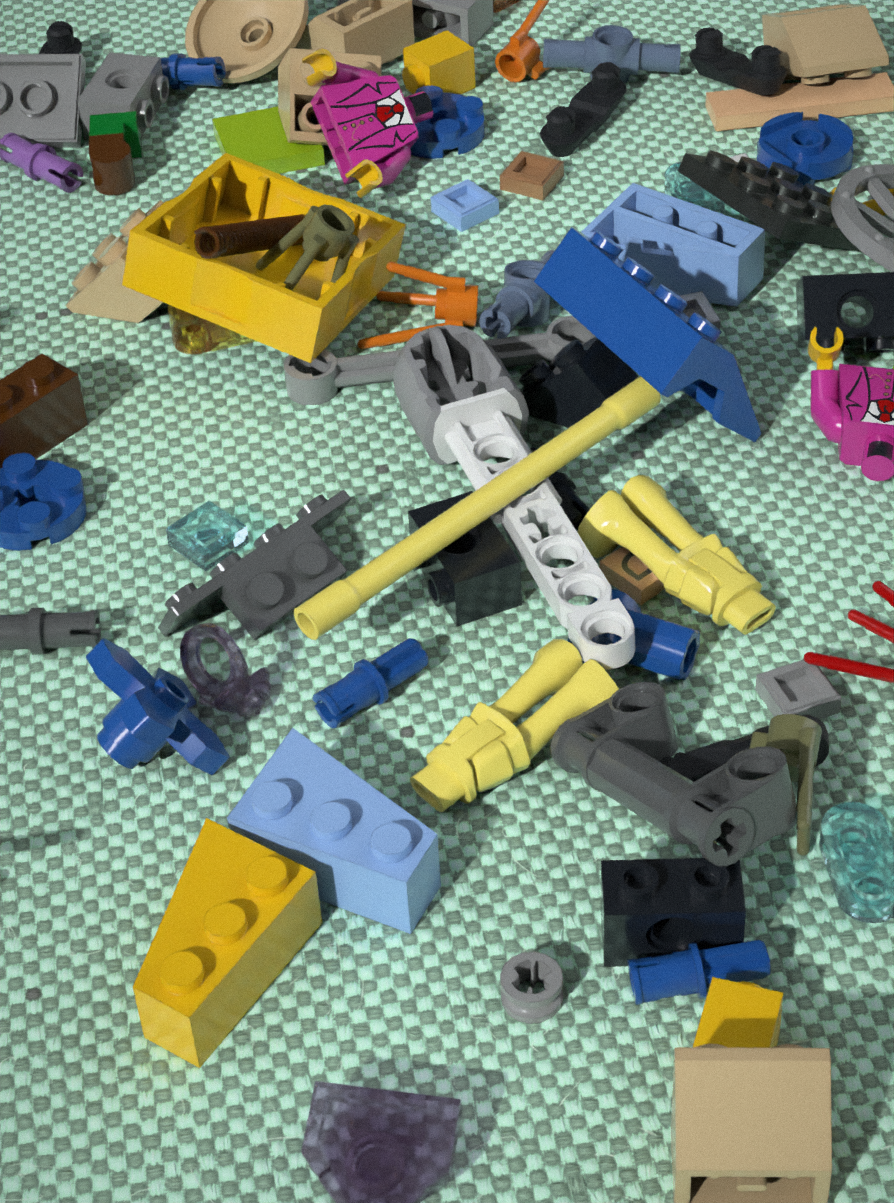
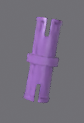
M8 133L0 140V144L12 149L11 153L0 148V159L23 169L27 177L37 181V178L43 179L67 193L77 190L81 185V181L70 177L68 172L83 177L82 167L75 162H70L58 156L54 148L41 143L33 144L15 133Z

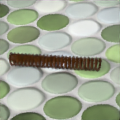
M300 214L200 227L194 231L196 234L194 240L195 249L205 259L269 250L301 222L305 215ZM303 236L292 246L302 245L304 241Z

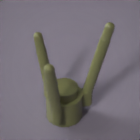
M326 204L319 206V208L311 206L304 219L257 261L256 268L258 270L265 269L303 236L302 246L305 251L283 282L286 284L285 288L293 290L314 259L325 262L330 258L338 256L331 282L335 283L346 272L350 255L359 242V238L352 234L355 230L354 223L344 211L335 206Z
M781 714L771 719L768 733L754 732L752 734L750 748L773 747L785 754L791 782H798L797 852L805 856L810 851L813 776L822 729L817 722L807 717L796 714Z

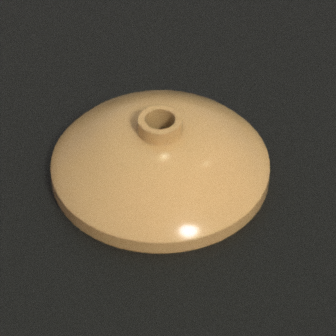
M199 0L189 17L186 27L185 46L187 54L192 58L221 57L226 70L225 79H222L224 83H242L265 75L281 63L289 48H295L307 24L308 0Z

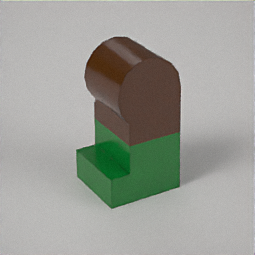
M137 112L90 115L89 158L92 163L95 189L105 195L126 193L136 183L132 158L142 157V143Z

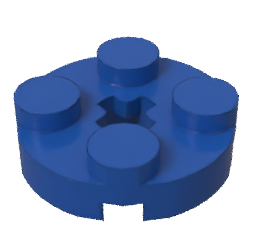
M432 85L423 86L416 90L415 93L424 91L428 95L432 104L433 116L431 119L415 124L419 138L410 148L411 155L428 159L444 158L443 150L457 147L458 155L473 150L482 142L485 136L483 101L480 98L443 93L440 87Z
M792 112L770 119L760 129V139L757 142V161L764 164L767 168H770L773 162L792 168L799 173L797 181L803 185H814L815 180L833 177L849 171L852 167L854 151L853 132L847 124L835 117L819 114L817 122L802 120L803 112Z
M17 453L3 461V468L0 469V548L17 551L31 550V541L41 540L49 537L52 545L66 539L80 527L86 517L87 506L82 475L79 470L54 461L35 460L28 453Z

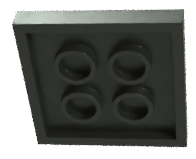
M711 150L708 151L707 156L685 153L677 170L679 173L776 238L860 251L841 232L833 218L830 202L833 195L812 184L803 185L798 182L799 173L792 168L773 162L771 167L767 168L764 164L744 156L740 158L739 162H735L730 157Z

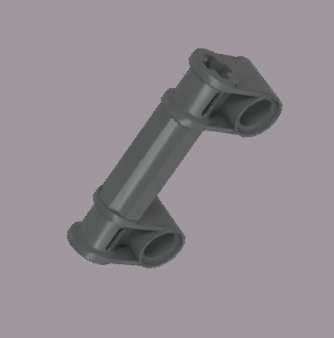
M639 682L620 688L610 698L576 717L567 719L558 727L553 735L550 746L551 757L557 766L569 773L580 772L587 785L598 792L604 793L647 820L679 843L697 845L702 857L716 866L724 865L726 867L736 863L746 853L769 839L789 831L797 823L798 810L785 754L779 749L773 747H754L743 750L730 758L727 763L695 782L660 762L664 757H672L676 753L678 742L665 690L659 684Z

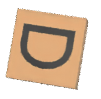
M620 547L600 560L599 568L608 582L618 590L628 594L640 605L665 590L664 584L653 572L624 547Z

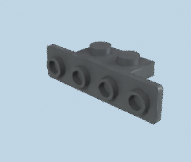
M345 490L340 491L329 500L323 494L315 497L296 514V517L299 519L286 529L281 523H277L269 528L254 542L253 545L256 549L245 557L241 558L235 552L222 560L209 573L212 577L211 580L199 588L192 582L180 588L165 602L164 605L168 611L158 629L167 637L222 600L254 640L294 613L295 608L335 581L341 580L347 572V569L317 533L338 519L350 502L351 497Z

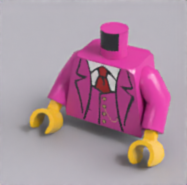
M323 48L302 58V62L310 64L315 73L306 78L308 85L315 86L321 82L325 83L316 92L311 100V105L344 185L358 180L362 188L356 194L359 198H363L373 189L392 184L411 158L410 148L419 138L415 124L431 119L433 116L432 104L428 95L421 91L403 97L397 79L394 76H379L375 71L337 62L333 55Z
M814 327L811 331L807 349L810 358L817 363V370L811 371V417L828 441L838 443L839 460L847 465L861 466L862 473L870 480H888L894 475V369L839 364V370H833V362L839 357L843 344V333L839 327H836L834 346L823 348L816 342L817 327Z

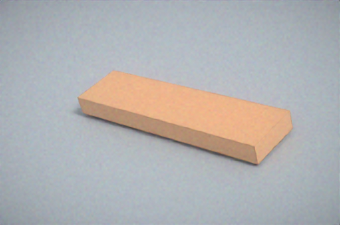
M887 72L859 78H830L829 82L819 84L785 83L781 85L776 94L758 95L743 89L706 92L705 107L717 132L762 127L770 119L792 112H803L802 120L812 121L818 120L819 114L835 118L894 111V85Z

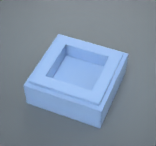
M469 179L430 197L431 212L460 232L499 214V199Z

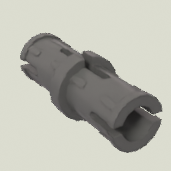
M42 607L31 608L29 614L0 615V650L30 649L32 655L45 654L47 648L90 646L94 648L101 640V628H96V624L101 622L99 611L46 613L45 608Z

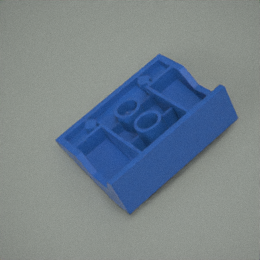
M571 227L534 282L661 395L668 398L680 390L694 398L710 412L712 418L718 424L756 442L762 433L735 356L717 341L722 331L695 312L689 318L683 313L688 303L662 284L659 285L657 290L652 287L650 283L655 276L629 257H627L625 262L621 261L618 256L623 249L614 241L598 231L590 238Z

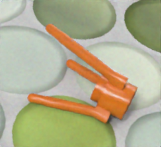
M538 0L521 27L511 36L510 42L496 55V68L508 81L520 82L527 75L536 80L545 71L551 69L543 68V61L539 60L540 47L533 38L527 35L550 0Z
M389 262L386 265L389 272L444 288H437L436 295L379 291L376 298L379 301L435 306V319L445 320V323L360 339L357 345L360 349L408 342L415 334L436 326L476 327L478 285L465 284L466 278L448 277L412 266Z

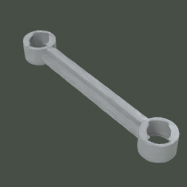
M565 316L553 321L545 333L484 341L494 349L506 368L531 365L540 360L550 364L553 362L554 356L573 340L578 339L581 344H584L594 338L595 335L573 316ZM324 349L312 363L289 355L284 361L287 395L291 400L302 405H319L333 399L337 395L339 388L392 382L395 364L401 350L336 358L332 352Z

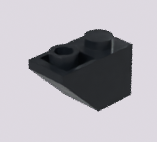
M595 336L584 344H581L578 339L573 340L563 347L554 356L553 362L548 365L544 360L538 361L519 378V382L523 386L520 391L524 395L529 410L528 416L569 428L599 408L604 400L637 379L638 376L629 365Z

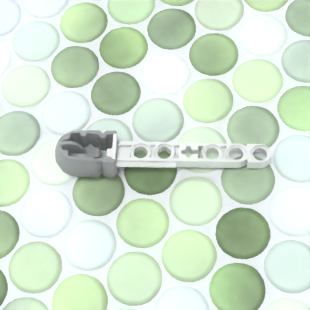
M436 326L415 334L405 344L395 364L394 388L403 412L433 461L438 465L458 461L476 491L532 453L522 437L527 429L529 415L524 395L516 383L512 381L509 372L494 349L476 332L463 326ZM505 457L510 459L506 462L496 464L484 462L490 458ZM547 477L528 490L531 492L530 494L518 497L493 514L491 518L494 523L502 524L560 624L568 629V637L579 651L584 662L589 659L595 660L605 670L619 668L627 664L635 653V629L632 618L619 598L612 600V587L560 506L562 499ZM540 530L548 532L549 536L542 539ZM556 559H570L575 562L573 565L563 568H553L546 565L549 561ZM582 595L593 596L598 599L595 603L584 606L573 605L568 602L571 598ZM605 633L616 634L622 638L620 641L608 645L597 644L591 640L593 637Z

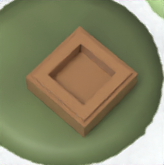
M521 151L500 174V190L544 200L563 178L564 162Z

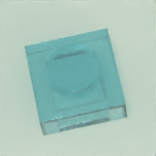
M210 500L165 528L168 546L205 572L249 543L247 526Z

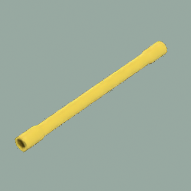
M638 377L604 400L595 411L347 578L335 581L295 608L294 618L297 625L308 638L312 640L318 639L356 613L363 603L604 438L616 430L626 428L658 406L661 400L660 393L642 377Z

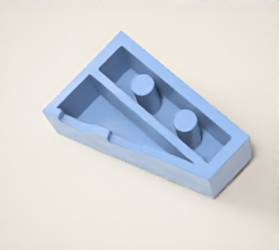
M632 183L581 231V233L590 238L598 231L614 241L623 249L618 256L621 261L625 262L627 257L635 260L655 276L650 283L652 287L657 290L659 285L662 284L678 296L702 291L709 303L738 306L763 280L765 230L763 228Z
M293 727L227 817L230 830L315 871L320 901L409 934L413 932L441 887L437 833Z

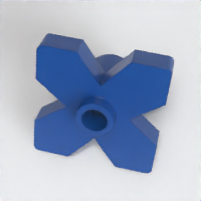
M102 638L86 655V659L97 678L121 698L115 707L103 718L102 723L104 727L97 734V740L101 747L120 765L128 769H134L140 762L148 763L167 743L190 765L210 775H213L230 758L218 736L190 712L197 702L180 678L161 668H158L151 675L126 649L105 638Z

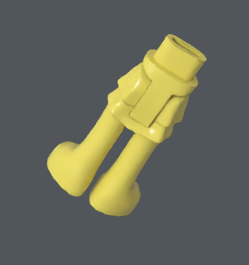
M637 475L630 478L625 483L621 495L615 490L605 493L591 507L579 525L577 533L593 557L601 558L607 556L619 545L628 549L664 584L666 593L681 599L682 604L705 615L712 614V620L718 626L731 624L743 635H746L767 622L775 612V604L760 593L761 583L745 570L735 554L728 547L722 546L716 534H710L706 537L699 534L670 503L662 486L649 476ZM651 528L658 532L666 540H668L680 552L677 553L674 550H672L651 530Z
M553 639L535 653L533 664L496 702L490 706L478 702L469 717L464 716L442 744L437 745L427 754L428 765L410 778L413 789L437 811L443 812L458 800L467 804L471 803L476 799V791L484 792L510 780L513 774L529 767L530 761L553 738L558 727L567 719L582 714L610 698L612 694L619 690L606 670L592 659L583 664L579 651L572 643L564 639ZM549 695L552 696L527 720L518 726L514 725L528 710Z

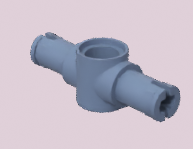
M605 25L594 30L592 36H585V41L544 38L543 68H583V73H590L592 79V71L600 63L611 62L620 68V80L626 83L629 81L630 75H638V71L679 73L681 45L640 43V38H633L632 32L627 28L617 25Z
M555 250L547 251L539 261L519 260L506 265L504 269V287L497 294L495 303L490 305L480 315L479 322L483 333L489 337L497 334V339H503L510 334L515 326L535 327L548 322L550 318V299L552 297L539 287L534 280Z

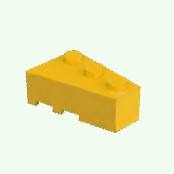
M206 818L133 984L144 1038L200 1068L321 926L322 916L316 872Z

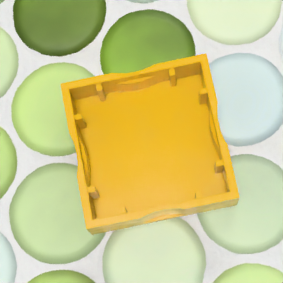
M225 153L196 176L185 192L164 202L130 230L122 285L312 363L394 277L395 273L389 272L386 265L389 262H398L406 224L341 198L314 191L286 176ZM325 204L335 206L344 211L354 223L355 230L352 234L359 238L358 244L350 255L346 272L335 283L331 282L338 256L330 258L325 262L314 259L293 290L285 288L286 284L283 282L305 250L302 245L289 247L263 270H258L256 263L268 250L205 259L197 253L194 245L196 235L194 231L200 227L300 214L306 215L311 206L319 208V206Z

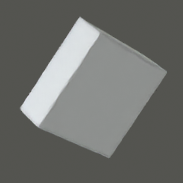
M804 659L756 675L755 690L774 717L781 714H808L822 719L840 713L842 697L820 667L808 664Z

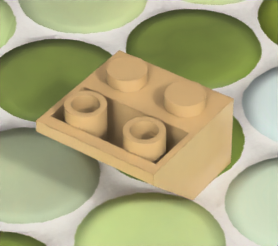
M349 0L314 17L306 25L302 37L295 48L308 50L323 48L331 52L381 56V65L392 62L403 54V48L415 44L412 0Z
M843 3L762 15L764 45L776 47L781 52L780 65L787 69V75L784 80H801L802 84H819L829 82V74L844 73L845 78L866 77L872 75V67L889 65V55L866 5Z
M289 48L278 66V112L288 143L328 145L311 105V100L316 92L325 83L321 82L315 86L308 85L306 78L315 73L310 64L302 62V58L316 50ZM329 51L337 62L375 71L381 76V56Z
M162 200L146 213L138 208L120 227L121 236L116 237L113 233H110L92 253L97 262L94 264L90 261L71 282L77 288L65 305L71 312L139 323L163 303L122 285L130 230L164 203Z
M704 1044L698 1047H674L671 1115L674 1203H828L832 1175L830 1048H804L795 1044H782L773 1048H727L719 1044Z

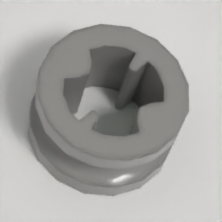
M523 952L511 957L503 965L500 973L501 1001L506 1013L515 1020L528 1024L542 1023L553 1018L563 1003L562 969L556 960L547 954L539 952ZM531 981V987L528 988L527 993L521 992L519 985ZM536 983H543L544 991L533 994L532 988H535Z

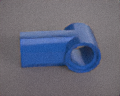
M612 589V600L620 599L634 624L635 653L628 664L685 681L693 668L695 656L700 645V631L641 613V609L636 601L628 594ZM592 597L588 605L595 603L598 599ZM605 633L599 634L591 640L597 644L608 645L614 644L622 638L616 634Z

